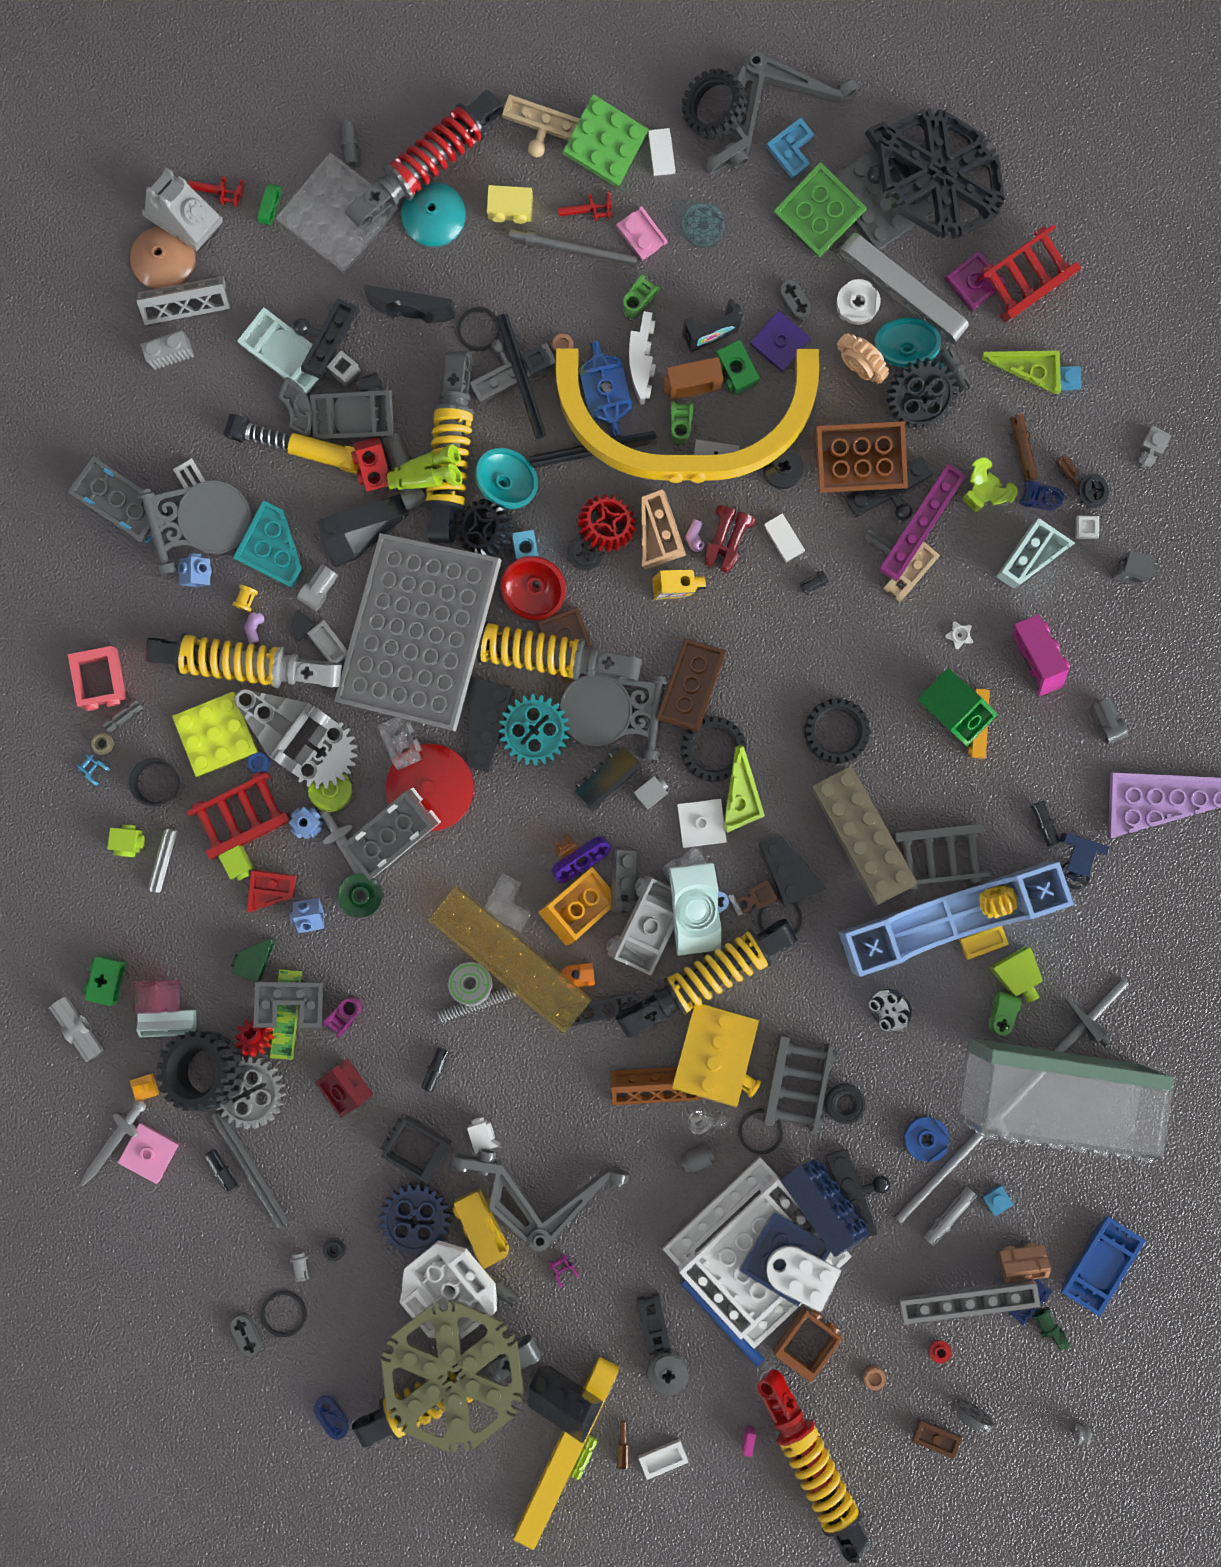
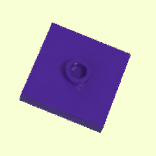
M778 311L753 339L750 346L783 373L794 361L797 349H804L811 341V338Z

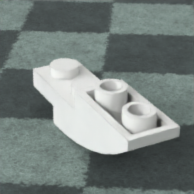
M646 311L643 313L640 332L631 331L629 343L631 381L636 397L642 405L645 403V398L650 399L652 386L648 385L649 377L654 378L656 365L652 364L653 357L647 356L650 354L651 342L648 341L649 334L654 333L656 321L652 320V313Z

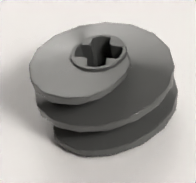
M663 1351L657 1353L651 1359L648 1366L649 1382L654 1390L661 1394H677L684 1389L688 1381V1368L685 1361L680 1356L671 1352ZM667 1370H671L669 1377L665 1376Z

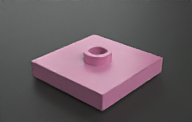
M141 1122L137 1127V1137L131 1138L118 1163L158 1184L180 1143Z

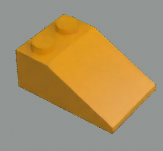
M591 867L538 913L565 946L576 941L611 909V889L596 870Z

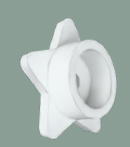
M954 621L952 631L946 634L945 637L954 642L955 649H959L963 643H973L970 637L972 626H961Z

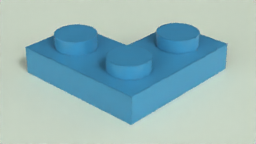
M799 118L766 145L767 149L792 180L810 167L809 161L799 148L810 141L814 133L802 118Z

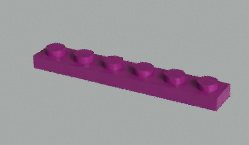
M949 463L945 466L879 568L880 572L895 582L900 579L966 476L964 473Z

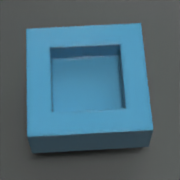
M1081 366L1060 367L1061 390L1081 389Z
M1001 1184L982 1195L994 1216L1014 1205Z

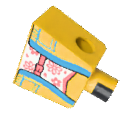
M693 570L659 571L652 578L654 600L690 597L695 593V590H702L706 587L705 577H694Z

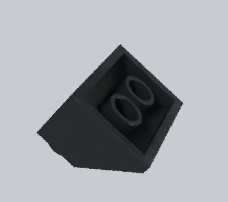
M616 747L608 755L610 759L604 765L600 762L592 769L594 774L588 780L584 777L575 785L578 788L575 793L592 811L599 807L641 768L642 764L624 747L620 750Z
M551 1366L538 1367L528 1388L529 1407L579 1442L584 1443L603 1404L601 1399Z

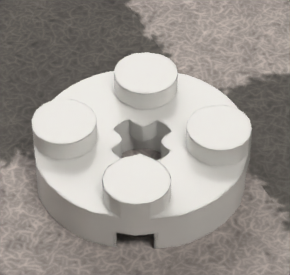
M862 279L848 282L841 288L836 299L839 317L843 321L855 325L870 322L880 307V294L872 287L870 282ZM859 297L860 301L864 302V305L856 307L852 301Z

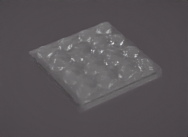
M330 152L277 216L276 220L345 274L397 211L398 205H392L366 229L359 230L344 212L352 201L359 198L373 185Z

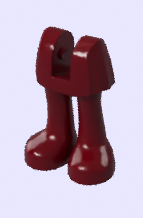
M718 505L716 514L720 518L719 526L713 542L706 545L704 564L712 568L717 559V554L725 556L720 571L729 573L739 558V554L736 551L740 539L746 528L754 526L756 519L743 512H738L727 547H725L723 543L736 510Z

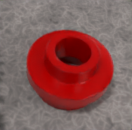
M937 1340L930 1345L929 1355L934 1362L942 1364L950 1359L952 1351L947 1342ZM939 1349L944 1350V1354L942 1356L937 1355V1351Z

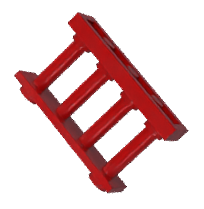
M1054 224L1048 228L1044 225L1033 233L1035 236L1033 239L995 266L993 263L987 265L981 270L983 274L976 278L980 282L988 277L1006 305L1004 307L1006 311L1000 315L1004 322L1014 318L1082 269L1078 262L1071 265L1068 262L1065 263L1049 238L1048 233L1056 228ZM1038 240L1042 242L1058 268L1056 270L1058 274L1054 277L1047 275L1030 248ZM1022 252L1040 279L1039 284L1041 286L1036 290L1033 287L1030 288L1013 261V258ZM1003 265H1006L1023 292V299L1019 302L1011 298L995 272Z
M262 771L250 776V781L205 803L203 800L191 805L192 809L186 812L188 816L198 815L211 842V849L205 851L210 860L218 858L222 853L238 845L243 846L292 820L290 813H282V811L278 810L265 783L266 780L272 778L271 774H263ZM256 785L271 814L269 816L270 820L264 823L262 820L259 821L245 792ZM236 795L251 823V829L244 833L242 830H239L225 802ZM216 805L231 832V839L224 843L222 840H219L205 811Z

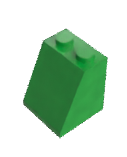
M949 668L941 673L937 680L929 688L925 689L917 699L966 746L998 715L980 695Z

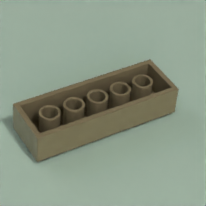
M852 766L812 786V793L875 906L916 885L917 881Z

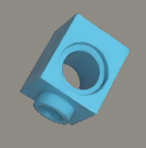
M534 530L513 533L516 560L526 556H538ZM523 544H529L532 546V549L529 553H522L520 547Z

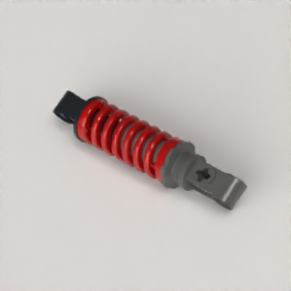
M489 90L481 93L467 107L458 103L450 112V117H443L441 124H435L432 131L425 132L423 138L415 141V146L407 147L406 153L399 154L395 160L384 165L385 175L382 178H377L375 180L376 183L372 187L367 189L359 198L352 201L346 207L345 215L359 230H364L392 205L396 206L402 197L410 201L415 191H421L420 182L429 184V174L433 177L439 175L437 167L446 170L448 167L446 160L451 163L456 161V155L453 150L458 155L465 154V149L462 143L467 148H472L477 141H482L485 138L483 129L502 114L504 106Z

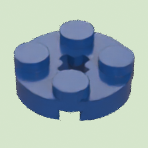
M930 1116L918 1117L911 1121L904 1131L905 1147L917 1160L933 1162L943 1157L947 1152L949 1143L948 1130L944 1124ZM923 1134L932 1135L930 1144L926 1142L921 1143Z

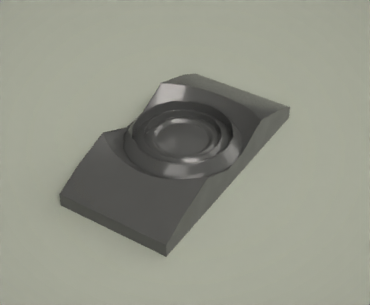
M391 390L310 395L314 439L394 435Z

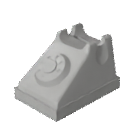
M164 168L162 176L151 188H146L145 208L142 210L143 216L195 251L204 244L223 222L222 216L209 206L187 184L185 179L180 176L175 177L168 168Z

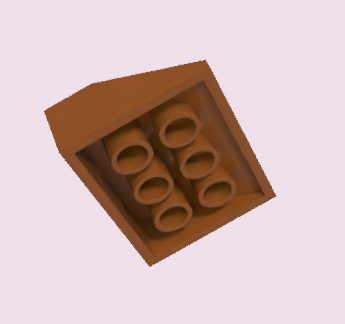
M905 421L817 426L814 429V450L820 493L908 488Z

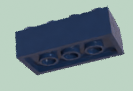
M815 1159L799 1165L784 1177L781 1183L833 1256L837 1257L852 1249L870 1233L867 1230L866 1223L861 1218H858L853 1211V1205L850 1201L844 1199L840 1193L837 1183L826 1174L827 1171L824 1165Z

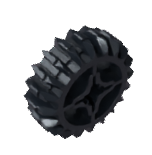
M484 498L480 499L479 502L472 501V506H466L467 513H461L464 517L463 520L458 522L461 525V528L457 531L459 534H462L459 538L463 542L462 547L467 549L468 552L487 556L499 555V550H505L504 544L510 543L508 537L514 535L510 532V528L514 527L513 523H510L513 517L508 514L509 510L506 507H500L496 502L492 503ZM492 512L494 518L488 517L487 513ZM481 538L485 544L480 545L477 539Z

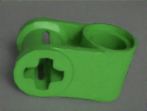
M642 274L623 299V314L628 318H637L656 297L660 287L658 285L654 286ZM630 302H634L638 306L636 308H630L627 304Z
M671 401L670 437L676 445H684L689 440L693 402L678 404L675 401ZM677 429H683L686 432V434L684 436H678L676 435L675 431Z
M1001 991L997 993L988 1021V1028L992 1033L1002 1036L1011 1033L1021 1007V998ZM1001 1022L1004 1024V1027L1000 1028L997 1026V1023Z

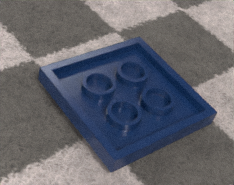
M773 1210L739 1267V1271L798 1307L801 1302L778 1291L770 1283L766 1272V1265L770 1255L782 1246L791 1245L826 1261L831 1251L821 1238ZM776 1259L773 1263V1268L782 1270L786 1265L785 1260Z

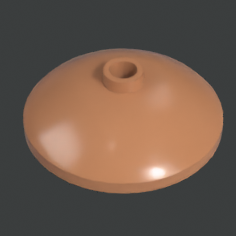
M159 226L149 228L141 233L133 243L130 252V264L135 276L141 283L151 289L184 284L191 276L196 262L194 249ZM162 250L161 255L157 256L156 252Z

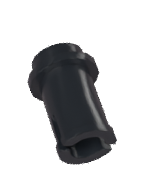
M817 571L816 575L799 584L805 595H808L821 586L825 587L829 580L824 571Z

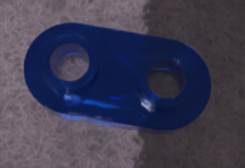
M324 1395L319 1397L313 1409L318 1421L332 1439L344 1438L350 1427L348 1418L332 1396ZM327 1403L330 1409H324L322 1404ZM340 1422L342 1428H337L335 1423Z

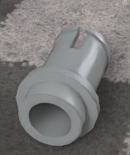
M305 1251L292 1253L290 1262L293 1263L295 1281L308 1280L309 1275L306 1264L308 1256L305 1255Z

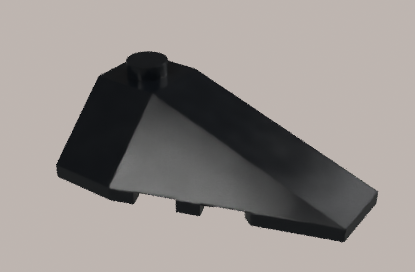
M401 494L333 514L316 521L337 567L357 559L363 551L378 541L380 533L385 534L393 529L409 513Z

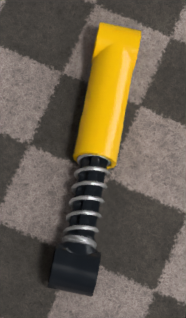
M229 414L223 434L228 439L237 442L253 439L255 442L261 441L262 444L268 443L269 446L282 447L285 451L288 449V454L335 466L352 474L360 472L359 465H354L351 452L355 451L354 447H343L296 433L287 436L286 433L273 432L271 428L269 430L264 429V426L259 428L257 425L251 424L250 420L245 417Z

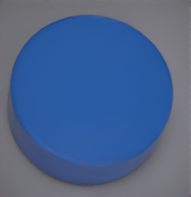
M257 752L249 756L247 766L253 773L262 771L264 774L270 768V759L266 754Z

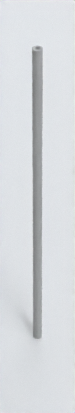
M1122 978L1094 1007L1088 1016L1095 1021L1129 983ZM1080 1022L1054 1051L1065 1052L1081 1036L1086 1027ZM1035 1070L896 1215L895 1218L901 1224L1045 1073L1044 1071Z

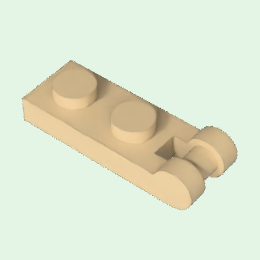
M923 541L899 579L906 586L901 590L895 585L897 582L891 579L883 589L887 592L890 591L896 596L895 599L901 602L940 555Z

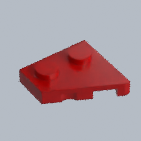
M256 869L251 870L247 912L250 913L257 909L292 899L295 895L297 875Z

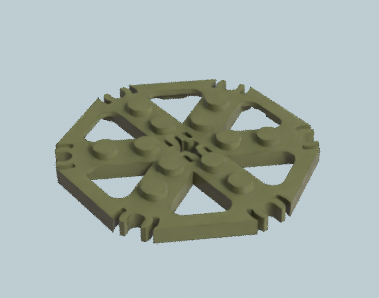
M451 1300L447 1302V1310L441 1309L440 1301L435 1305L436 1313L433 1309V1303L390 1336V1338L394 1339H389L387 1344L391 1345L394 1350L393 1352L384 1350L381 1358L387 1413L391 1409L396 1408L389 1417L401 1416L402 1421L397 1424V1428L403 1427L405 1423L408 1424L401 1432L449 1453L451 1451L450 1443H453L452 1451L454 1453L457 1452L458 1443H463L465 1451H468L470 1441L473 1450L515 1417V1414L512 1413H517L518 1408L513 1406L511 1402L513 1400L521 1402L523 1397L520 1394H524L518 1342L516 1340L514 1343L508 1344L513 1341L514 1333L509 1337H505L503 1331L507 1329L508 1325L504 1324L500 1329H497L503 1323V1320L457 1300L454 1301L455 1310H453V1302ZM467 1317L485 1325L488 1332L462 1353L458 1319ZM429 1321L433 1323L438 1355L408 1343L407 1336L424 1322ZM505 1354L510 1360L512 1382L507 1386L477 1372L498 1355ZM400 1367L428 1379L404 1399H398L395 1396L393 1370ZM460 1370L456 1376L457 1381L453 1379L446 1381L449 1375L448 1371L454 1373ZM467 1397L497 1410V1418L479 1432L471 1430ZM443 1399L447 1433L439 1437L420 1429L417 1426V1419Z

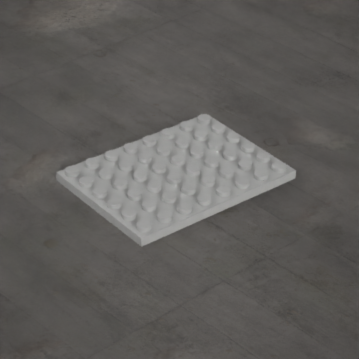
M380 533L341 674L340 686L337 689L334 702L456 731L502 560L497 557Z

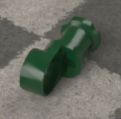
M1042 1307L1035 1310L1031 1317L1037 1321L1041 1329L1040 1335L1042 1337L1052 1336L1060 1351L1071 1347L1063 1330L1059 1328L1058 1324L1054 1323L1050 1315V1308Z

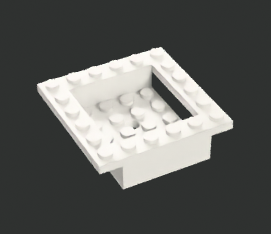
M760 1156L663 1247L666 1254L677 1264L679 1273L732 1331L740 1339L744 1338L754 1349L798 1308L739 1271V1267L773 1210L821 1238L781 1183V1179ZM758 1190H760L761 1193L747 1207H745L730 1223H728L713 1239H711L698 1253L695 1251L744 1203H746ZM848 1251L837 1257H834L830 1252L826 1262L840 1268L852 1256Z

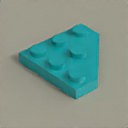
M263 500L233 559L293 589L303 569L285 512Z

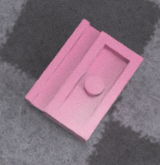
M642 206L639 210L617 223V229L641 261L659 250L661 246L667 244V239Z

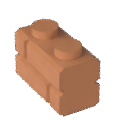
M1029 1243L1024 1248L1015 1249L1014 1246H1007L1002 1251H999L998 1263L1004 1283L1047 1278L1050 1275L1051 1267L1044 1245L1037 1246L1036 1243Z

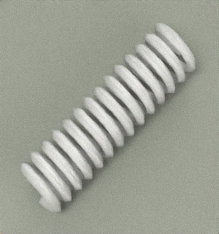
M729 895V900L733 904L732 906L736 913L742 915L741 907L736 902L735 896Z

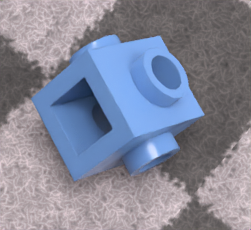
M194 553L188 554L186 558L179 559V585L197 588L210 585L212 572L210 559L202 558L201 554Z
M299 807L291 814L292 820L289 822L292 826L290 830L298 838L303 837L306 839L314 838L322 830L320 827L324 824L320 819L321 815L313 807L311 809L307 807L301 809ZM304 818L308 821L305 827L300 824Z
M319 898L293 902V912L289 914L290 922L296 926L298 933L324 929V910Z

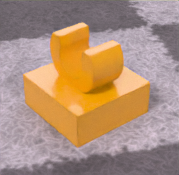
M153 1073L130 1080L135 1101L159 1095Z

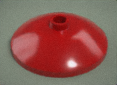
M526 556L515 560L506 569L501 581V592L505 603L515 614L529 620H542L551 617L561 608L566 597V583L561 571L552 562L538 556ZM534 581H538L540 586H536Z

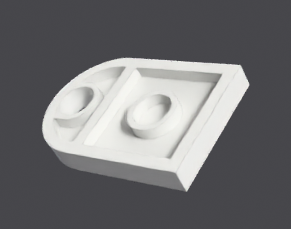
M791 1245L776 1249L770 1255L766 1265L767 1276L775 1289L819 1312L822 1311L841 1273L840 1268ZM776 1259L785 1260L786 1265L782 1270L773 1268V1263Z

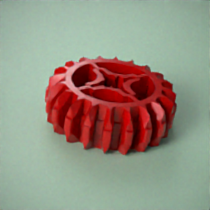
M605 493L601 498L596 495L593 500L588 499L586 505L584 504L581 507V512L578 514L579 521L577 527L581 528L579 535H586L584 542H592L590 544L591 548L597 545L599 552L602 551L603 547L607 553L612 548L618 551L620 546L625 547L627 541L629 542L633 538L632 534L636 530L634 527L636 519L632 518L634 511H627L630 507L629 504H622L623 498L616 501L615 495H612L608 499ZM596 511L598 520L595 523H591V514ZM622 523V533L617 535L616 526Z

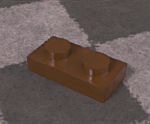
M920 1418L911 1438L913 1443L952 1459H955L963 1439L959 1434Z

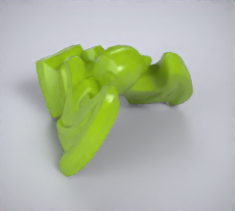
M983 457L973 462L972 466L974 468L970 477V483H973V488L963 496L962 500L974 512H978L984 506V503L989 501L992 502V505H997L1007 501L1012 503L1015 500L1018 491L1013 483L1009 482L1005 488H1000L1003 484L1000 483L998 477L991 474V472L987 475V469L992 467V462L989 459Z

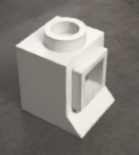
M484 1117L471 1120L472 1124L468 1125L467 1130L475 1154L481 1148L492 1149L500 1145V1142L494 1139L495 1134L491 1122H487V1119L484 1120Z

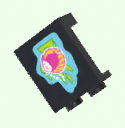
M733 299L728 300L725 316L699 328L692 316L684 319L682 334L690 352L692 353L737 333L741 317L743 316L739 304H735Z

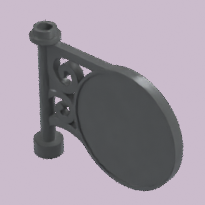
M205 481L192 487L158 495L151 493V489L137 492L138 496L136 498L137 500L142 499L161 564L157 566L159 575L176 571L174 562L169 563L168 549L187 545L206 553H225L240 545L251 524V512L245 497L235 487L225 482ZM183 495L178 508L173 502H166L162 505L164 513H167L166 507L172 508L173 511L170 516H164L159 512L158 504L161 500ZM177 517L178 525L170 521ZM167 527H173L176 529L177 534L175 537H171L173 532L168 531L166 538L171 542L164 545L161 532ZM181 534L183 535V537L185 538V540H179L180 537H181Z
M595 674L593 678L588 677V675L578 678L565 690L560 703V711H566L562 718H569V721L564 723L565 726L571 727L567 731L568 734L576 741L589 746H603L614 742L624 735L639 734L647 737L646 750L642 749L641 758L658 760L659 751H655L659 720L656 717L661 706L663 685H668L666 677L653 676V680H650V682L627 681L600 674ZM622 685L645 688L649 693V699L644 704H638L635 700L636 695H640V700L643 701L645 693L641 690H636L629 697L628 692ZM632 706L639 709L632 714ZM637 715H644L650 719L648 732L642 730L646 724L644 719H639L640 725L635 723L634 720ZM629 723H631L634 729H627Z

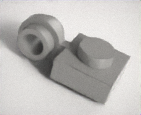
M1151 426L1140 446L1148 450L1141 454L1138 463L1141 464L1140 466L1151 468L1156 460L1154 454L1157 456L1163 454L1172 435Z

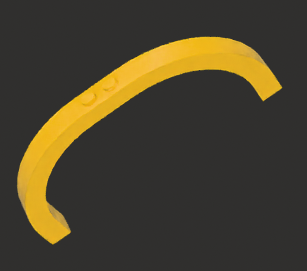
M556 348L558 396L564 417L577 439L589 452L610 467L636 477L669 480L673 483H679L682 480L701 483L705 480L729 479L751 473L766 466L784 453L800 435L810 417L819 382V349H797L795 356V394L786 415L775 429L763 439L747 448L721 455L650 454L631 449L611 438L595 423L583 403L579 389L578 348Z

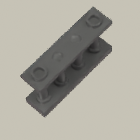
M975 824L893 833L892 838L894 842H899V846H902L903 858L913 875L912 840L921 839V844L924 843L928 878L916 879V885L910 889H918V884L970 879V883L982 882L983 877H989V872H980L976 841L978 833L984 832V825ZM956 835H965V839H967L971 867L970 874L958 875L954 842ZM943 837V841L946 842L949 876L936 877L932 843L935 842L934 838Z
M779 1034L762 1122L765 1125L773 1126L774 1120L778 1121V1119L811 1125V1133L817 1135L818 1129L821 1130L823 1126L821 1111L830 1063L834 1064L836 1051L833 1050L834 1047L831 1044H826L825 1051L793 1045L792 1042H789L790 1038L788 1036ZM792 1053L822 1059L821 1073L789 1067L785 1063L786 1056ZM789 1075L819 1081L817 1095L784 1088L781 1085L782 1077ZM785 1097L815 1103L813 1116L782 1111L777 1107L778 1099Z

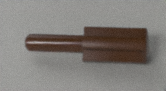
M1066 454L1062 455L1055 463L1066 479H1071L1079 490L1077 485L1081 481L1076 475L1079 472Z
M625 1420L620 1421V1442L617 1443V1468L622 1470L630 1468L627 1422Z

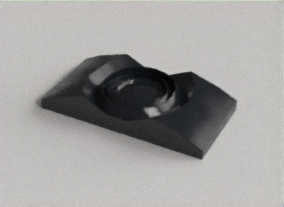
M364 285L363 290L369 304L391 318L402 316L422 319L427 324L445 322L455 318L452 299Z

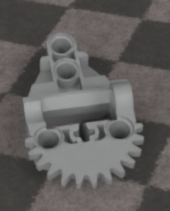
M246 689L239 690L235 694L234 701L267 755L299 777L298 781L300 783L303 780H307L306 786L309 787L314 781L315 788L319 789L320 783L323 782L324 787L328 788L329 781L334 786L337 785V777L342 781L345 780L343 772L351 774L347 766H355V763L350 758L357 757V754L351 752V750L357 748V745L350 744L355 738L354 736L346 737L350 729L343 730L342 722L336 723L325 713L306 702ZM243 693H248L251 697V702L246 706L241 705L239 702V697ZM261 706H266L269 709V715L264 719L260 718L257 714ZM310 718L319 725L307 741L318 748L323 746L322 751L324 755L316 757L317 752L304 744L292 760L283 752L306 720ZM330 728H336L338 731V736L334 740H330L327 736ZM304 764L312 766V772L307 776L301 773V768Z

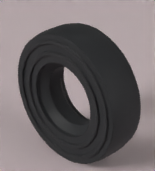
M851 1084L834 1086L828 1092L825 1099L828 1115L840 1124H852L858 1121L866 1107L864 1095L857 1087ZM847 1095L853 1099L854 1106L851 1111H839L837 1101L841 1096Z

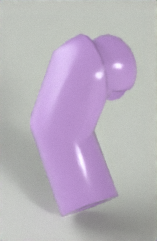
M693 519L689 527L686 540L692 551L699 552L704 549L705 543L699 536L703 523L696 519Z
M260 612L251 613L244 625L249 644L260 642L256 631L258 624L264 622V616Z

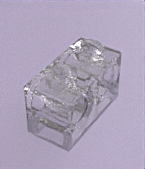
M395 717L377 725L391 761L397 770L422 760L419 754L422 748L418 739H413L411 733L415 731L409 720L405 721L402 718ZM397 730H402L398 735H394ZM405 748H409L408 752L401 754Z

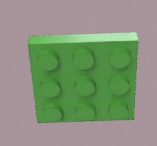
M593 94L562 154L618 188L649 129Z
M820 162L774 210V213L820 258L867 210V207Z

